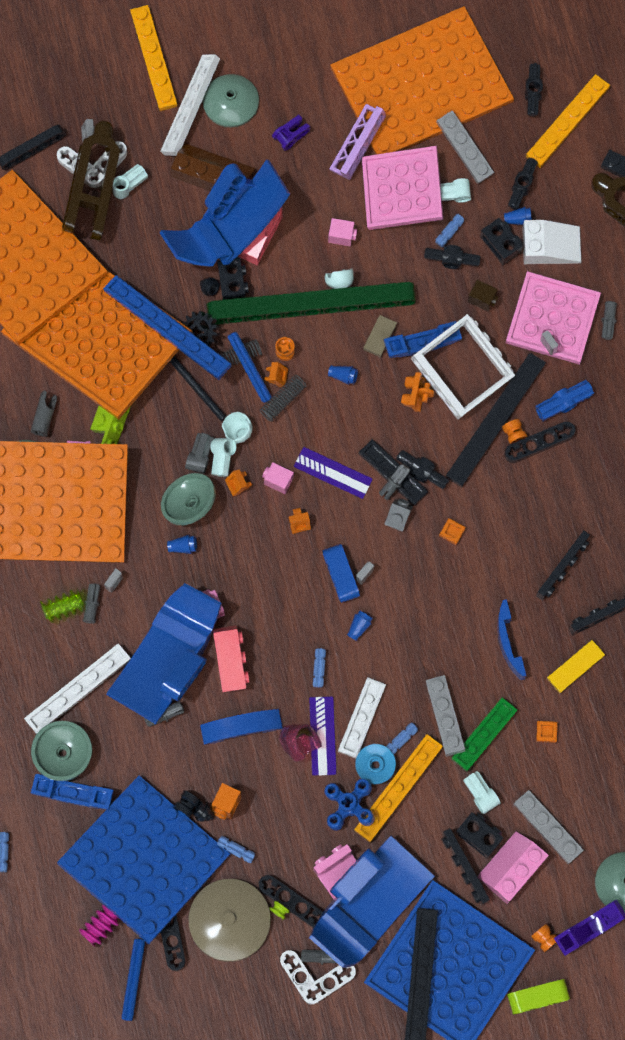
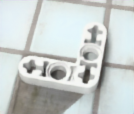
M119 141L116 144L119 149L122 148V153L119 154L117 167L127 156L126 145ZM61 147L57 151L58 162L74 174L78 154L69 147ZM106 151L94 165L88 163L84 183L89 187L97 188L103 183L105 173H103L104 168H102L101 164L108 160ZM62 154H68L69 158L72 160V163H70V160L67 158L63 159ZM98 174V180L91 181V176L95 177Z
M285 951L280 957L282 967L304 1001L310 1005L320 1002L350 982L356 974L354 966L347 967L346 969H352L350 972L351 976L347 977L345 975L341 977L340 980L343 982L339 984L337 977L333 975L335 972H337V975L343 972L342 967L339 965L314 981L294 951ZM286 955L295 957L293 960L295 966L301 965V968L295 969L292 974L289 972V970L293 969L291 965L284 963ZM297 972H304L307 979L304 983H297L295 981ZM326 978H332L335 981L333 989H326L323 982ZM320 983L321 989L326 994L321 995L320 991L316 994V1000L313 1001L312 998L307 999L308 990L316 991L318 987L315 985Z

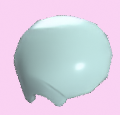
M353 268L325 274L327 286L334 289L348 288L354 279Z
M233 412L222 423L225 437L234 439L236 444L245 442L251 436L253 426L250 419L244 413Z

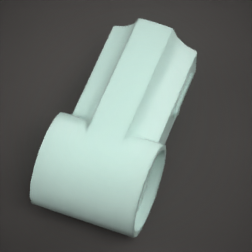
M137 164L122 176L115 177L112 187L113 195L118 199L126 198L131 190L148 178L145 169ZM122 185V186H124L125 188H124V189H118L117 186Z
M461 178L454 180L452 183L440 184L442 201L454 200L461 203L471 200L468 179Z
M215 438L211 442V451L214 454L211 474L228 477L230 458L236 451V442L232 438Z
M478 771L463 780L482 814L501 804L496 793L488 787Z

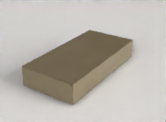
M379 315L363 350L381 358L386 348L383 340L392 336L397 322Z

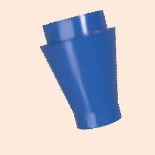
M523 207L504 213V220L508 224L523 225L524 220H532L531 208Z
M331 365L328 376L348 385L355 384L358 369H355L353 366Z
M189 534L167 541L168 552L187 554L196 552V537Z
M359 610L354 615L347 636L357 641L370 627L373 618Z

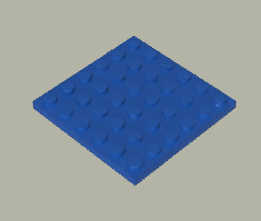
M138 776L110 805L109 810H106L60 858L57 865L144 941L150 944L230 856V853L218 846L212 837L181 811L173 808L174 805L141 776Z
M432 880L364 981V984L407 1013L417 908L438 910L427 1027L445 1040H476L535 949Z

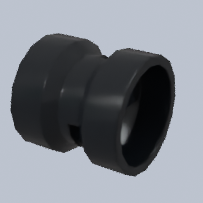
M184 790L180 801H177L173 808L190 818L194 807L198 806L201 800Z

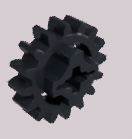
M199 311V313L192 312V317L186 315L187 321H182L181 323L192 330L193 335L213 349L212 343H218L215 338L220 336V333L216 332L220 328L219 325H215L217 319L211 318V314H205L202 311ZM195 331H203L204 333L198 334Z

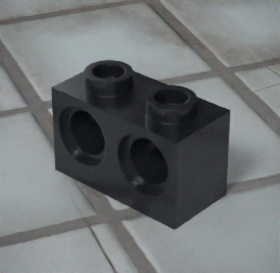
M498 218L481 230L480 238L502 265H505L521 253L523 243L518 236L512 234L507 222H503ZM499 231L501 235L495 236L492 232ZM510 245L513 249L506 250L504 246Z
M235 258L228 265H223L218 260L222 300L245 298V293H249L248 283L243 281V276L246 275L245 264H241L240 258ZM229 269L237 270L234 274H230L227 271ZM233 286H237L240 288L236 292L230 290V288Z
M471 812L455 834L488 859L503 840L502 832L495 826L490 827L485 823L486 819L479 813L475 815ZM475 823L478 826V831L475 833L470 832L467 825ZM491 836L494 839V844L486 845L483 838Z

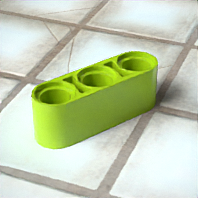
M565 979L507 994L513 1015L570 1000Z

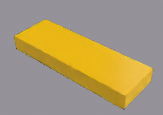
M591 640L549 675L547 680L561 693L601 660L605 654Z

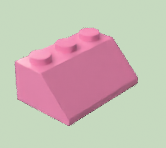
M515 832L477 877L508 905L549 855L533 841Z

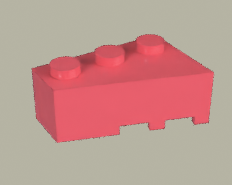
M282 207L264 230L237 257L258 266L283 218Z
M236 625L213 629L222 692L246 689L249 677L248 671L243 670L246 657L245 651L241 652L240 644H243L242 632L237 631Z

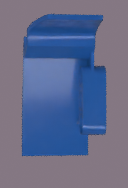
M267 159L252 180L246 179L237 164H229L224 168L205 199V205L208 209L203 218L195 222L188 230H161L160 235L178 260L210 267L219 258L223 265H228L264 230L283 206L290 192L271 162Z
M186 583L181 585L172 593L160 609L149 632L106 695L152 723L157 724L173 699L179 701L202 671L206 663V658L202 657V654L212 635L222 603Z
M391 835L375 853L370 848L367 849L334 884L330 892L335 896V899L324 910L309 938L342 968L354 966L373 948L379 938L435 875Z

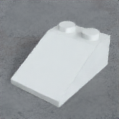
M524 220L522 228L524 264L581 263L580 226L547 220Z

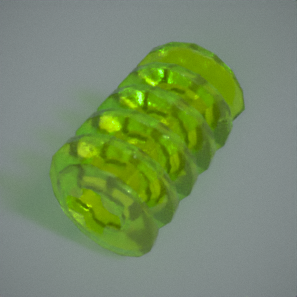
M78 588L77 594L69 590V597L62 593L61 600L57 595L54 596V602L48 598L47 605L40 601L44 615L51 623H54V617L59 621L62 620V614L68 618L69 611L76 615L77 608L84 612V604Z

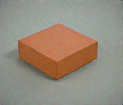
M448 518L439 537L457 545L466 527Z
M537 721L536 742L556 743L557 722Z

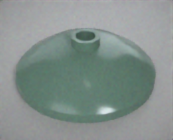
M235 74L223 75L211 81L203 97V107L206 115L214 123L223 127H239L246 124L254 117L259 106V96L255 86L245 77ZM231 93V94H233L234 96H233V97H228L227 95Z
M199 473L187 474L175 480L166 489L161 500V511L164 517L175 525H188L200 520L208 513L214 503L216 489L213 482L207 476Z
M56 721L44 726L36 734L31 747V756L35 767L43 776L54 781H67L78 777L85 771L91 760L92 745L89 736L80 726L69 721ZM61 751H66L67 753L64 757L59 756Z
M619 852L609 856L600 864L595 876V888L599 899L605 906L617 899L625 912V852Z

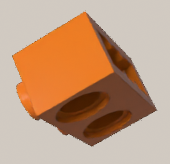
M222 783L211 804L214 815L223 820H226V818L232 819L242 798L241 791Z

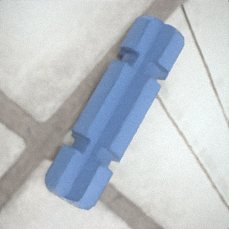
M456 214L453 220L441 232L442 234H439L435 241L437 245L444 247L458 230V226L460 227L464 223V218L461 215Z
M322 648L315 650L316 659L314 660L313 674L315 678H313V687L322 688L324 685V658L326 657V650Z
M413 723L405 727L406 730H402L392 740V743L386 746L393 755L397 752V749H400L411 738V735L413 736L418 731V728Z
M0 832V872H7L8 868L6 861H8L9 844L7 842H9V833Z
M221 836L217 842L218 846L223 849L226 848L228 852L239 858H244V861L251 863L255 857L254 852L247 851L245 847L233 841L230 842L224 836Z

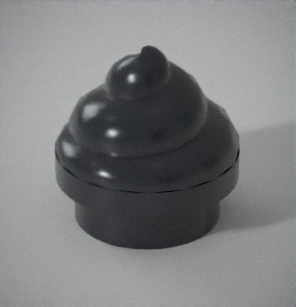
M208 277L200 281L201 291L204 295L214 296L219 291L220 285L215 278Z
M201 801L193 811L195 819L200 822L213 820L214 815L211 805Z

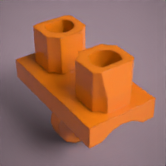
M415 372V376L406 377L405 387L412 389V393L403 394L401 403L404 406L411 407L415 412H420L422 402L427 403L428 398L434 397L435 394L430 389L431 384L426 383L427 379L422 377V373Z

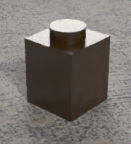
M476 280L469 294L468 303L489 311L490 307H495L499 297L496 296L498 289Z

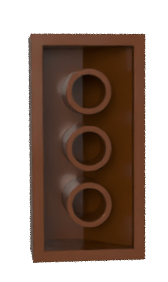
M185 143L177 152L171 167L172 178L211 191L227 165L237 164L246 179L252 180L256 168Z

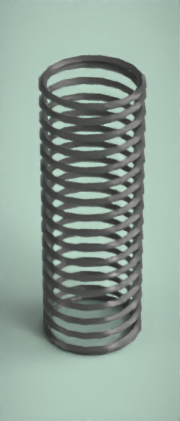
M256 339L255 341L252 340V342L244 343L251 359L252 355L255 358L254 352L258 357L254 344L259 355H262L261 348ZM233 348L232 350L229 349V351L227 350L226 352H221L220 356L223 355L224 359H226L227 356L229 363H231L228 356L229 353L233 365L235 366L234 360L231 355L232 352L235 362L238 365L237 359L234 355L235 351H233Z
M294 375L260 409L261 414L267 420L273 422V418H276L284 410V407L286 408V405H289L288 403H291L301 393V390L307 387L306 383L298 375Z

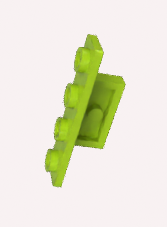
M98 406L90 430L95 433L104 434L101 444L118 443L130 407L118 420L105 409Z

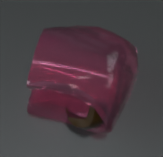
M308 724L286 725L279 734L282 748L294 762L304 759L306 754L322 747L319 736Z

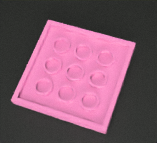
M437 146L362 157L368 230L443 219Z
M527 272L506 344L580 365L601 293ZM547 330L558 343L557 352L553 355L549 354L540 341L542 333Z

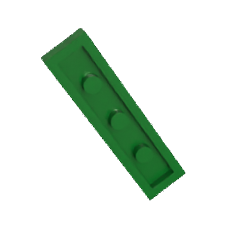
M501 698L465 741L464 747L466 752L455 754L451 760L467 772L515 715L517 709L504 698Z

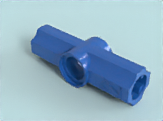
M584 380L569 389L563 388L557 391L551 398L535 406L537 415L542 421H545L559 413H566L572 410L578 403L594 395L592 386L587 380Z

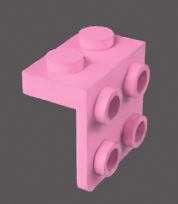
M340 844L331 851L333 853L328 858L325 856L321 857L315 862L316 866L313 867V871L333 900L335 896L330 892L331 888L356 862L348 845L343 847Z

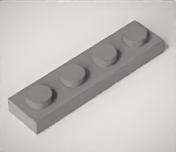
M453 110L436 121L477 184L494 174V171Z
M445 675L426 680L446 757L466 752Z
M529 790L513 804L568 865L584 851Z

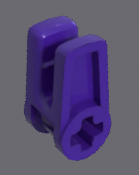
M297 115L285 125L280 126L272 134V138L278 140L284 151L289 150L297 141L310 132L311 128L307 123L299 127L302 123L300 115Z

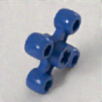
M359 779L352 793H342L340 787L335 783H330L325 787L326 797L331 801H337L339 804L338 810L327 818V825L330 829L334 831L340 830L344 825L345 818L348 816H356L358 821L364 826L373 824L375 819L373 812L360 806L361 799L364 796H368L372 791V785L367 779Z

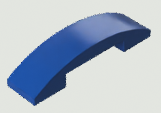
M457 322L438 325L436 329L403 336L401 334L385 338L383 341L389 358L415 355ZM459 329L432 350L462 340Z
M506 599L502 601L498 615L497 632L499 645L510 669L520 680H524L526 672L522 656L513 657L505 626L506 623L511 621V614Z
M279 709L231 716L200 725L204 745L244 735L283 729Z
M35 774L31 794L103 810H109L114 792L112 789L97 786L92 787L68 781H54L40 774Z

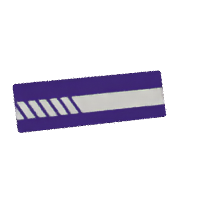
M303 447L294 464L295 468L361 499L364 498L372 482V478Z
M310 697V730L313 734L311 737L312 775H336L333 697Z

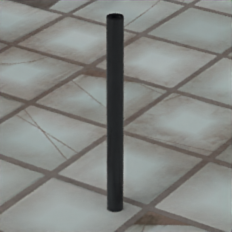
M174 356L169 362L221 422L224 421L227 416Z

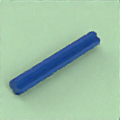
M231 333L228 335V339L261 401L263 403L267 402L272 397L238 333Z
M134 939L121 1017L125 1021L133 1020L145 946L143 939Z

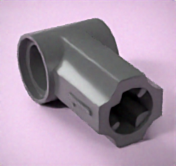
M205 433L197 434L192 452L187 457L185 469L205 474L209 461L208 456L211 450V442L214 437Z

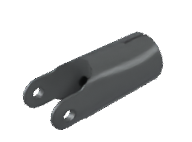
M45 390L40 395L31 428V433L43 437L48 435L57 401V396L54 395L51 398L49 407H47L45 402L47 392Z

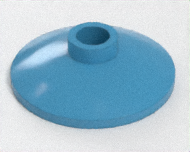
M371 744L364 747L358 753L355 766L361 779H367L371 784H382L388 781L394 774L396 761L393 753L387 747L380 744ZM378 762L380 764L379 768L374 769L372 763Z

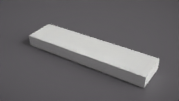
M367 677L338 752L355 759L357 758L386 684Z

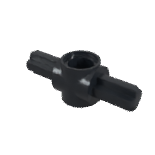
M537 63L529 65V78L526 79L525 99L528 101L527 114L531 117L538 115L539 101L542 99L543 81L540 79V64ZM530 88H536L538 91L533 92Z
M528 158L523 170L519 171L515 177L511 188L513 193L508 203L511 209H518L523 196H527L534 180L533 173L538 164L534 158ZM521 181L526 182L527 185H526V186H521V185L519 184V182H521Z
M447 245L444 247V250L426 248L424 253L425 259L442 261L443 267L448 269H458L461 267V264L479 266L481 260L480 255L463 253L462 248L456 245Z
M401 450L397 455L396 459L410 468V474L416 480L422 483L429 480L441 489L447 486L449 480L436 472L435 465L427 458L418 457L416 459L404 450Z

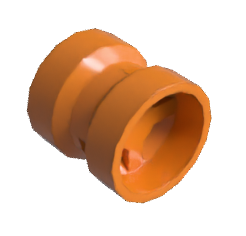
M288 337L278 339L275 345L277 358L281 361L291 360L295 354L293 340Z
M519 419L512 420L502 426L504 433L508 435L510 444L528 437L526 432L522 430V424Z
M545 924L531 937L534 941L541 943L540 948L546 952L556 943L554 938L557 935H551L550 927Z

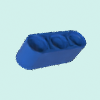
M339 544L322 550L340 602L360 597L342 545Z

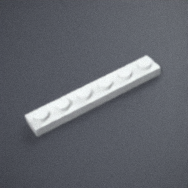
M202 55L160 151L164 155L176 156L177 152L182 148L220 58L217 55Z
M118 643L24 718L25 721L37 734L44 726L56 721L126 665L131 658Z

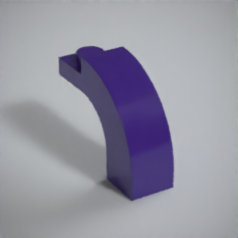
M616 899L593 915L562 932L554 940L564 956L624 920L625 912Z

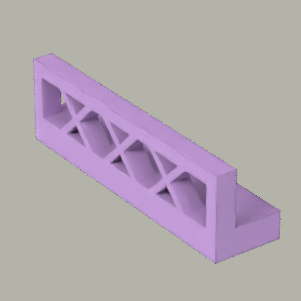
M368 104L364 106L329 168L330 171L348 180L351 179L386 117V113L382 108L378 106L374 108ZM369 110L373 113L368 122H366L365 116ZM364 128L357 139L355 133L358 129ZM355 144L350 154L348 155L346 151L347 147L349 145ZM346 160L341 170L336 168L339 162Z

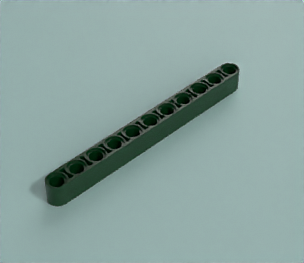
M400 282L208 302L206 307L207 313L212 315L211 318L217 319L215 325L410 306L416 303L414 283Z

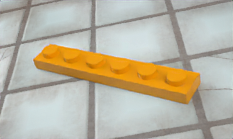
M146 5L130 9L159 112L177 107L176 98L149 7Z
M595 74L528 151L526 158H534L538 162L537 166L541 168L610 88V84Z
M426 734L369 809L375 817L373 824L364 826L359 823L354 831L371 843L443 746Z

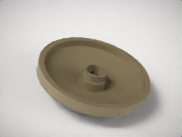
M222 879L207 885L195 897L189 912V929L194 942L202 952L219 961L235 962L250 957L264 944L270 930V911L265 898L254 886L237 879Z

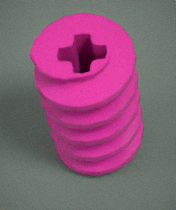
M103 904L104 912L97 910L98 918L90 917L93 924L86 922L87 930L79 929L80 934L94 947V943L102 944L100 936L103 938L108 937L105 932L106 930L113 932L111 924L119 925L117 922L118 917Z

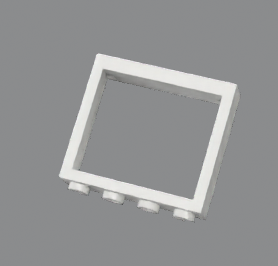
M468 314L411 358L457 419H460L515 376L511 365L508 362L505 363L501 358L502 354L499 349L491 345L489 336L485 332L480 331L477 321H474ZM462 326L465 327L503 376L501 380L465 407L460 404L424 357V355Z

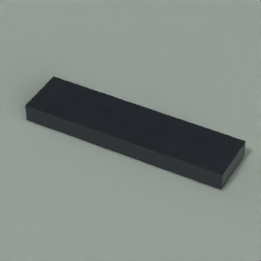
M373 439L358 452L387 481L388 477L392 476L400 466ZM409 473L401 482V487L396 489L413 506L418 504L428 494V491Z

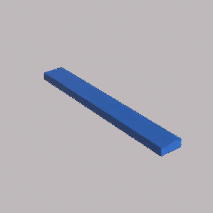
M117 275L103 288L104 292L219 380L231 368V363Z

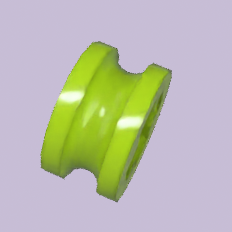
M277 901L274 902V907L269 909L283 920L285 919V914L290 912Z

